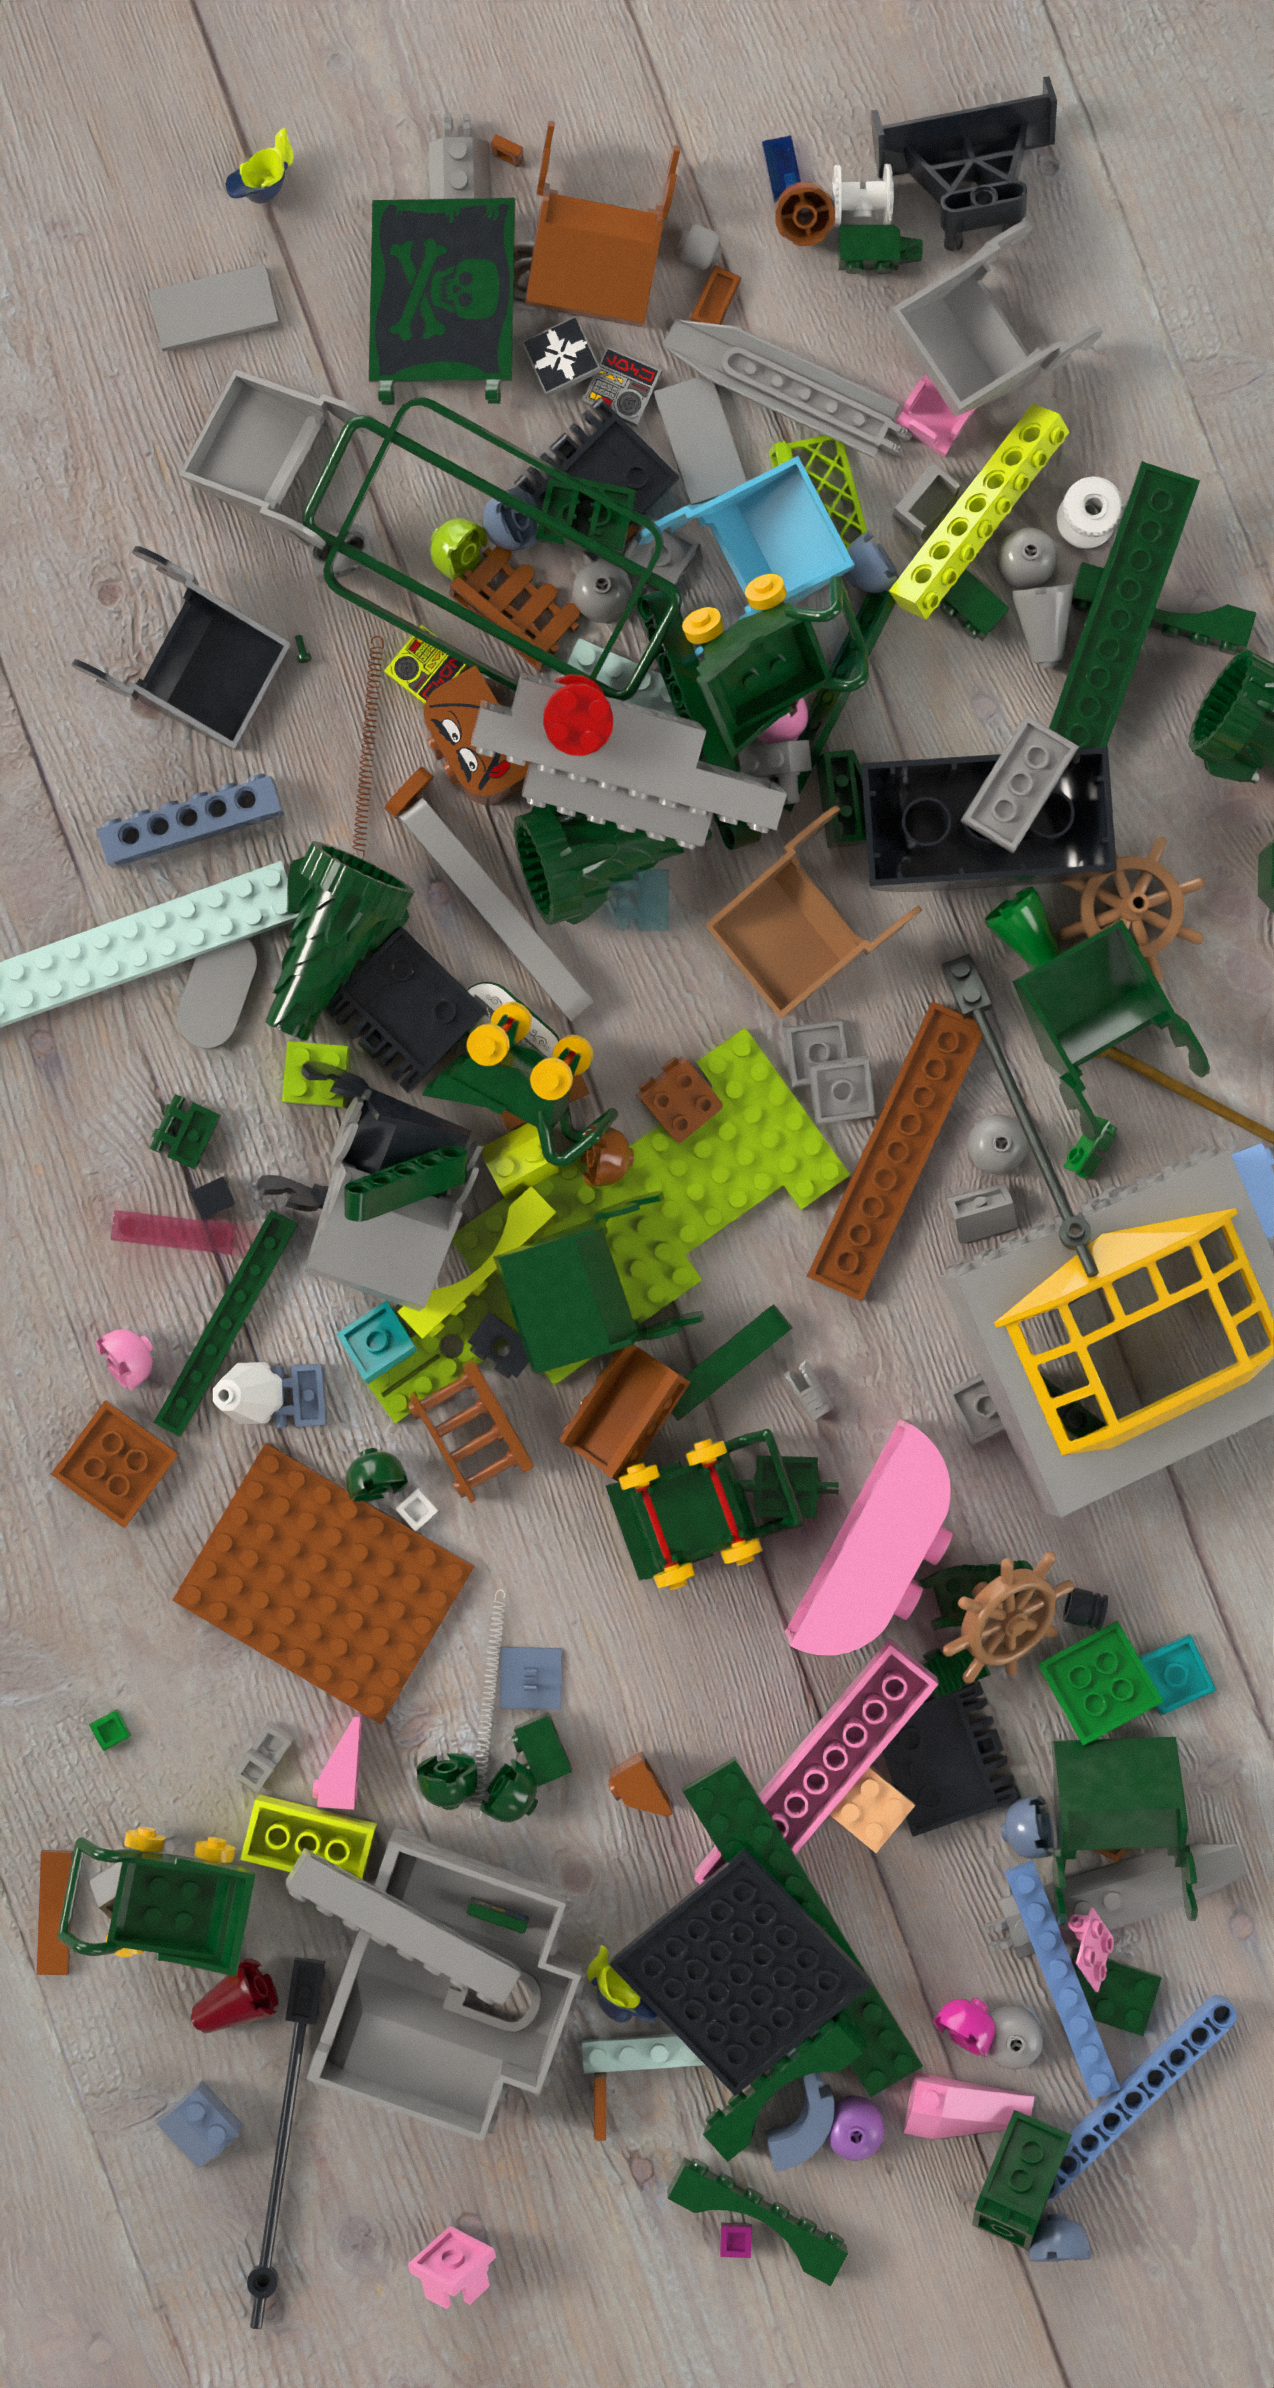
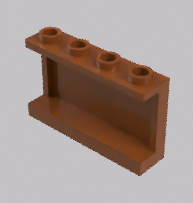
M634 1344L615 1350L605 1370L597 1376L596 1384L588 1396L582 1399L579 1410L572 1421L565 1425L559 1442L571 1448L600 1468L603 1473L619 1482V1477L628 1474L626 1468L639 1463L691 1382Z

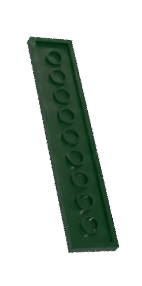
M1143 461L1140 463L1049 725V729L1079 746L1078 749L1107 747L1200 480Z

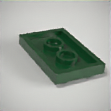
M1073 1947L1070 1958L1094 2021L1144 2036L1162 1977L1107 1958L1105 1980L1101 1981L1099 1992H1095L1076 1964L1079 1949Z

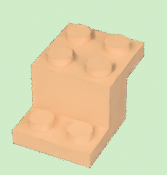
M870 1765L829 1815L877 1853L914 1808L915 1804L892 1786L885 1775Z

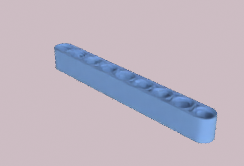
M1220 1995L1207 1999L1119 2085L1120 2090L1110 2093L1069 2133L1072 2137L1064 2156H1072L1074 2159L1070 2166H1060L1047 2201L1057 2197L1235 2024L1237 2013L1228 1999ZM1226 2006V2015L1219 2019L1214 2018L1216 2008ZM1196 2028H1205V2035L1201 2039H1192V2032ZM1182 2049L1183 2056L1178 2061H1171L1169 2059L1170 2053L1173 2050ZM1153 2070L1161 2071L1162 2074L1158 2081H1147L1150 2072ZM1134 2091L1139 2092V2099L1135 2103L1125 2102L1127 2094ZM1116 2113L1118 2116L1115 2123L1110 2125L1103 2123V2119L1107 2114ZM1088 2134L1096 2136L1094 2143L1090 2146L1081 2144L1084 2136Z

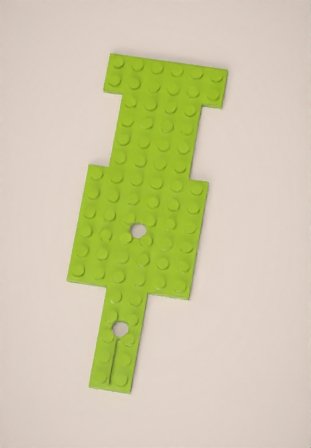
M746 1028L737 1032L696 1062L712 1085L711 1089L722 1101L723 1107L681 1143L676 1142L660 1124L629 1146L634 1151V1162L632 1166L628 1167L625 1176L617 1183L602 1187L587 1185L582 1175V1172H587V1163H581L580 1156L570 1165L558 1167L560 1172L532 1186L557 1213L553 1217L556 1223L544 1234L539 1230L531 1237L532 1241L594 1219V1215L599 1210L624 1200L655 1191L663 1192L664 1199L661 1201L639 1206L640 1210L609 1218L605 1223L608 1230L605 1237L632 1317L633 1319H638L639 1324L702 1281L685 1255L780 1187L784 1186L796 1205L802 1210L850 1176L847 1169ZM525 1191L508 1200L503 1198L455 1232L452 1242L473 1272L479 1269L494 1252L507 1222L509 1206ZM495 1272L486 1280L490 1285L477 1297L472 1294L464 1301L467 1307L455 1318L450 1314L442 1321L445 1327L434 1338H431L429 1335L424 1339L418 1334L413 1336L411 1339L418 1351L367 1384L395 1424L411 1413L407 1405L412 1402L410 1393L415 1391L419 1399L422 1400L461 1378V1374L465 1372L463 1368L464 1362L471 1358H474L477 1365L483 1362L482 1359L470 1351L472 1345L468 1343V1340L489 1312H492L518 1332L500 1276ZM449 1334L459 1336L464 1343L462 1354L456 1358H448L440 1350L441 1340ZM502 1338L496 1340L493 1346L494 1352L496 1353L509 1342ZM592 1358L545 1371V1374L552 1384L555 1385Z

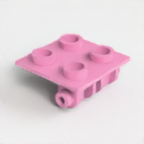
M1090 1907L1089 1915H1072L1069 1920V1928L1075 1933L1076 1938L1081 1943L1076 1964L1095 1992H1099L1101 1981H1104L1106 1977V1961L1108 1953H1111L1113 1950L1114 1940L1095 1909Z

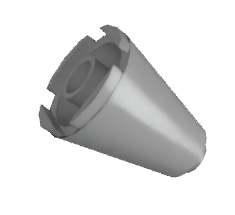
M1072 584L1013 591L1012 598L1034 663L1040 662V668L1058 666V660L1064 659L1073 594Z

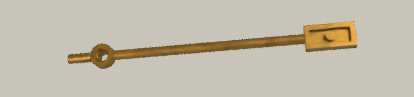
M1114 1046L1092 1058L1098 1059L1105 1055L1274 1145V1131Z

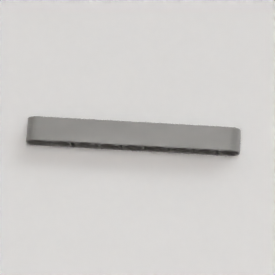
M422 797L398 816L570 1022L594 1003L576 979Z

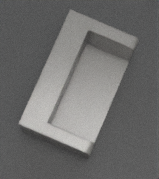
M933 462L896 506L893 517L921 538L957 495L961 484Z

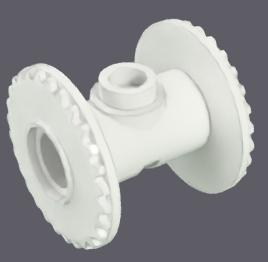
M890 164L884 165L883 181L865 182L864 189H860V182H842L840 165L834 166L831 199L835 207L834 227H840L842 211H853V217L864 218L871 217V211L883 210L884 225H891L894 188Z
M1086 477L1075 482L1067 491L1057 512V527L1061 536L1069 544L1082 549L1095 548L1105 543L1112 535L1123 515L1124 503L1120 491L1113 483L1101 477Z

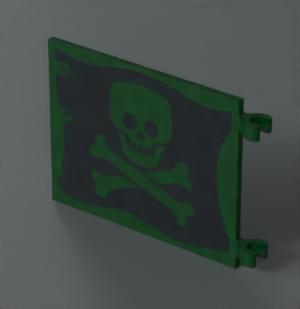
M515 197L372 200L369 382H380L378 399L382 401V405L395 404V382L486 381L485 400H488V404H501L500 383L502 381H512Z

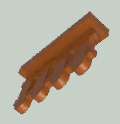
M488 547L483 552V556L486 557L485 560L473 573L469 569L463 574V577L466 579L465 581L458 576L450 584L449 595L463 607L540 649L555 654L559 650V646L556 643L569 629L574 633L579 628V624L576 621L579 618L580 610L573 603H568L560 609L553 603L557 596L555 586L544 584L539 589L535 588L531 584L534 570L530 565L522 564L514 570L508 564L511 559V551L499 547L492 551ZM502 571L509 578L495 592L488 584ZM524 590L531 598L517 611L511 606V603ZM480 593L485 595L489 600L487 601L486 599H484L480 595ZM548 610L554 617L540 631L533 624ZM505 612L512 619L509 620L502 613ZM526 631L534 637L533 640L527 634H525ZM508 645L538 672H541L546 666Z

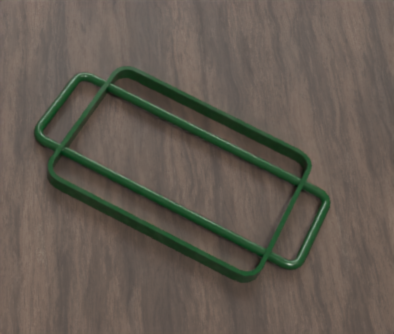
M425 397L414 398L403 404L396 413L390 427L365 415L354 416L349 419L337 438L302 515L303 525L320 536L326 542V546L332 548L325 561L323 572L324 579L333 592L469 667L476 665L480 673L515 692L518 681L342 586L336 580L333 572L334 562L338 553L347 556L565 676L569 674L583 675L595 681L605 696L621 701L629 700L638 691L682 605L679 589L672 582L652 572L664 547L663 534L657 524L449 408ZM421 405L427 407L644 526L652 532L656 541L655 552L647 568L397 432L405 414L412 406ZM358 428H366L384 438V441L338 536L335 537L316 526L314 516L354 432ZM391 443L640 579L591 675L584 673L344 542ZM647 582L665 592L670 598V603L627 686L622 690H616L596 678Z

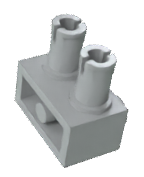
M809 740L784 741L746 747L739 752L741 773L772 782L776 776L779 779L780 787L787 793L784 805L800 803L797 775H800L799 772L812 771Z

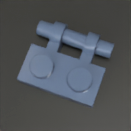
M323 1364L291 1366L292 1378H284L283 1366L271 1367V1372L277 1374L282 1379L283 1405L271 1415L274 1416L275 1428L287 1427L286 1415H294L295 1427L326 1425ZM292 1387L294 1405L286 1406L284 1388Z

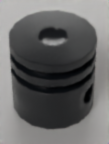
M1074 1587V1590L1068 1593L1066 1598L1063 1622L1082 1627L1087 1625L1090 1629H1093L1095 1626V1630L1100 1631L1107 1613L1108 1595L1103 1594L1101 1597L1100 1593L1093 1595L1092 1591Z

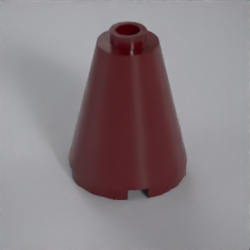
M252 1958L245 1959L239 1963L236 1977L226 1975L192 2007L191 2022L193 2026L203 2033H211L273 2016L277 2012L274 2010V2007L279 2005V1999L272 1978L268 1973L262 1975L258 1969L262 1965Z

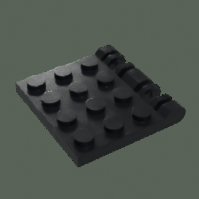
M599 397L591 405V408L605 423L602 424L589 410H586L582 414L584 420L596 432L589 438L580 426L573 423L569 429L583 445L579 447L566 433H563L549 447L563 465L559 467L546 453H543L539 458L574 478L578 477L636 490L633 510L644 515L679 480V476ZM530 466L526 470L527 473L541 487L538 489L523 474L514 484L517 488H520L519 490L522 493L528 492L542 511L548 480L536 468ZM551 476V477L549 478V479H551V480L560 481V480L554 478L553 476ZM630 519L629 528L636 522ZM580 550L592 563L601 558L594 553Z
M402 926L351 977L323 1009L333 1018L348 1002L350 1003L335 1021L339 1026L346 1024L355 1014L356 1010L363 1016L349 1032V1036L352 1039L357 1038L369 1024L373 1026L358 1042V1045L372 1059L376 1058L391 1043L393 1046L378 1061V1065L381 1068L388 1066L400 1052L406 1060L393 1071L391 1078L396 1082L413 1065L415 1068L399 1084L408 1094L423 1081L425 1076L488 1012Z
M980 1681L968 1684L935 1699L933 1697L925 1700L882 1751L894 1787L915 1804L914 1808L905 1817L912 1837L1021 1798L1017 1785H1011L996 1792L993 1791L996 1788L1012 1783L1015 1780L1013 1774H1003L991 1781L988 1777L987 1771L1003 1767L1008 1763L1007 1756H999L983 1763L982 1758L1004 1750L997 1729H991L975 1736L973 1734V1731L992 1725L994 1723L993 1717L984 1716L969 1723L967 1713L983 1709L988 1705L986 1698L977 1699L965 1705L962 1704L964 1701L984 1694Z

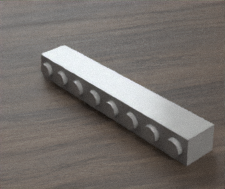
M304 1848L286 1879L287 1888L290 1889L289 1894L301 1902H305L306 1899L317 1904L316 1909L329 1917L335 1914L343 1918V1924L354 1931L359 1932L360 1928L371 1934L370 1938L382 1946H386L389 1943L398 1948L396 1952L400 1956L410 1961H413L414 1958L425 1963L423 1967L429 1972L438 1976L442 1972L451 1977L450 1982L463 1990H466L467 1987L478 1992L477 1997L490 2005L495 2001L503 2006L521 1975L518 1965L306 1848Z

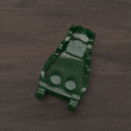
M1025 1560L1012 1561L1013 1570H1033L1032 1566ZM1001 1564L956 1565L944 1568L919 1580L923 1589L933 1587L941 1617L931 1620L933 1630L962 1626L967 1610L959 1607V1599L962 1597L974 1599L972 1596L973 1588L980 1582L989 1584L1001 1576Z

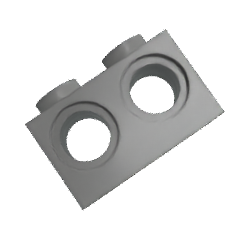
M352 524L344 542L348 544L354 541L362 542L364 546L361 551L374 557L365 525ZM335 533L332 535L337 537L339 533ZM310 543L308 549L319 583L326 582L323 572L325 562L319 560V556L322 551L331 550L332 548L325 545L323 550ZM338 553L333 566L336 579L369 569L341 553Z

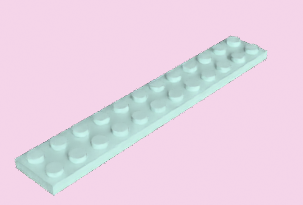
M279 861L0 962V1028L296 921L299 913L291 914L286 911L288 875L283 862Z

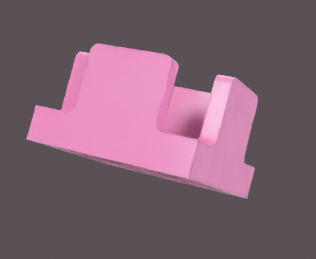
M926 374L923 379H920L905 402L904 409L895 423L909 429L913 438L945 458L976 408L955 417Z
M449 2226L410 2261L408 2267L410 2274L420 2278L422 2281L425 2297L447 2309L451 2305L449 2295L455 2297L462 2290L464 2302L471 2305L489 2288L488 2265L496 2258L494 2248Z

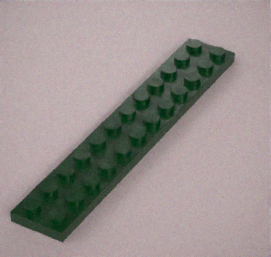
M736 1757L684 1786L682 1792L725 1862L727 1863L746 1847L870 1978ZM873 1981L867 1990L832 2017L834 2020L842 2013L867 2040L863 2054L850 2063L870 2097L923 2067L922 2061Z

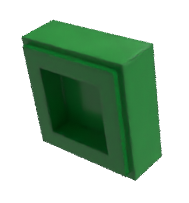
M118 1709L89 1724L103 1751L132 1736Z

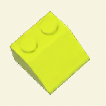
M529 1123L485 1145L481 1151L489 1171L506 1200L560 1172L557 1166L551 1165L544 1158L538 1130Z

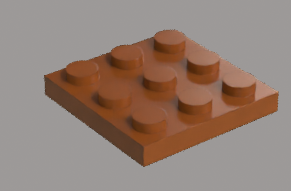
M105 1400L51 1475L120 1526L126 1528L180 1453L112 1403Z

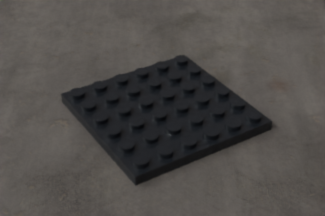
M746 1847L616 1954L609 1963L618 1975L734 2096L861 1995L872 1983V1980Z

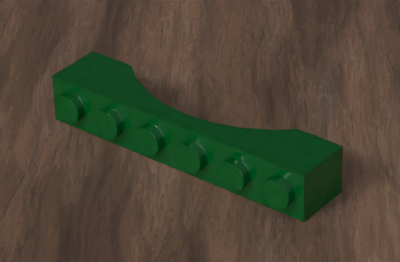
M1084 562L1081 563L1072 588L1071 604L1075 605L1074 608L1076 610L1089 613L1104 568ZM1229 604L1201 613L1180 614L1155 608L1148 630L1152 627L1162 630L1161 634L1170 638L1183 636L1190 638L1192 644L1203 647L1210 644L1219 647V651L1222 653L1236 655L1237 652L1240 653L1247 648L1257 613Z
M842 2013L834 2020L833 2018L828 2020L812 2038L809 2036L796 2046V2051L788 2056L786 2054L775 2063L770 2072L767 2074L763 2073L750 2084L751 2087L744 2093L741 2091L736 2096L733 2095L728 2101L729 2105L723 2110L717 2108L706 2118L707 2125L703 2136L727 2162L750 2145L755 2131L757 2116L766 2101L778 2089L792 2080L808 2074L825 2071L840 2072L863 2054L867 2040Z
M684 2157L667 2189L669 2200L693 2213L709 2210H728L743 2213L762 2221L774 2229L789 2244L797 2256L803 2272L829 2286L832 2285L848 2255L847 2246L841 2236L832 2231H828L827 2234L817 2229V2224L803 2216L798 2219L789 2214L790 2210L778 2202H774L772 2205L763 2200V2195L749 2187L744 2190L735 2185L736 2181L724 2173H720L718 2176L709 2171V2166L695 2158L690 2161Z

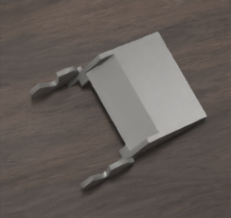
M1028 220L1012 226L988 241L971 260L893 307L888 315L955 417L1017 390L1041 366L1048 372L1064 366L1073 351L1076 349L1086 351L1103 333L1099 326H1095L1066 344L1060 339L1045 350L1041 345L1029 354L981 282L991 271L988 265L995 262L1004 245L1008 243V245L1017 246L1028 236L1033 228Z
M235 369L179 476L196 488L278 529L294 540L306 546L311 543L323 550L326 542L320 536L297 521L276 511L321 426L331 428L332 421L328 411L344 423L354 416L365 415L373 417L354 405L334 397L322 394L318 399ZM366 428L357 429L365 434L369 432Z
M355 1097L342 1120L330 1160L335 1167L304 1272L421 1311L426 1307L461 1219L462 1212L460 1207L469 1195L477 1177L479 1168L474 1167V1164L483 1150V1143L473 1141L467 1149V1181L453 1187L451 1195L446 1194L445 1197L440 1196V1198L430 1196L363 1222L348 1220L344 1215V1186L351 1181L370 1175L369 1173L357 1170L355 1165L347 1163L344 1159L359 1126L354 1122L364 1104L363 1099Z

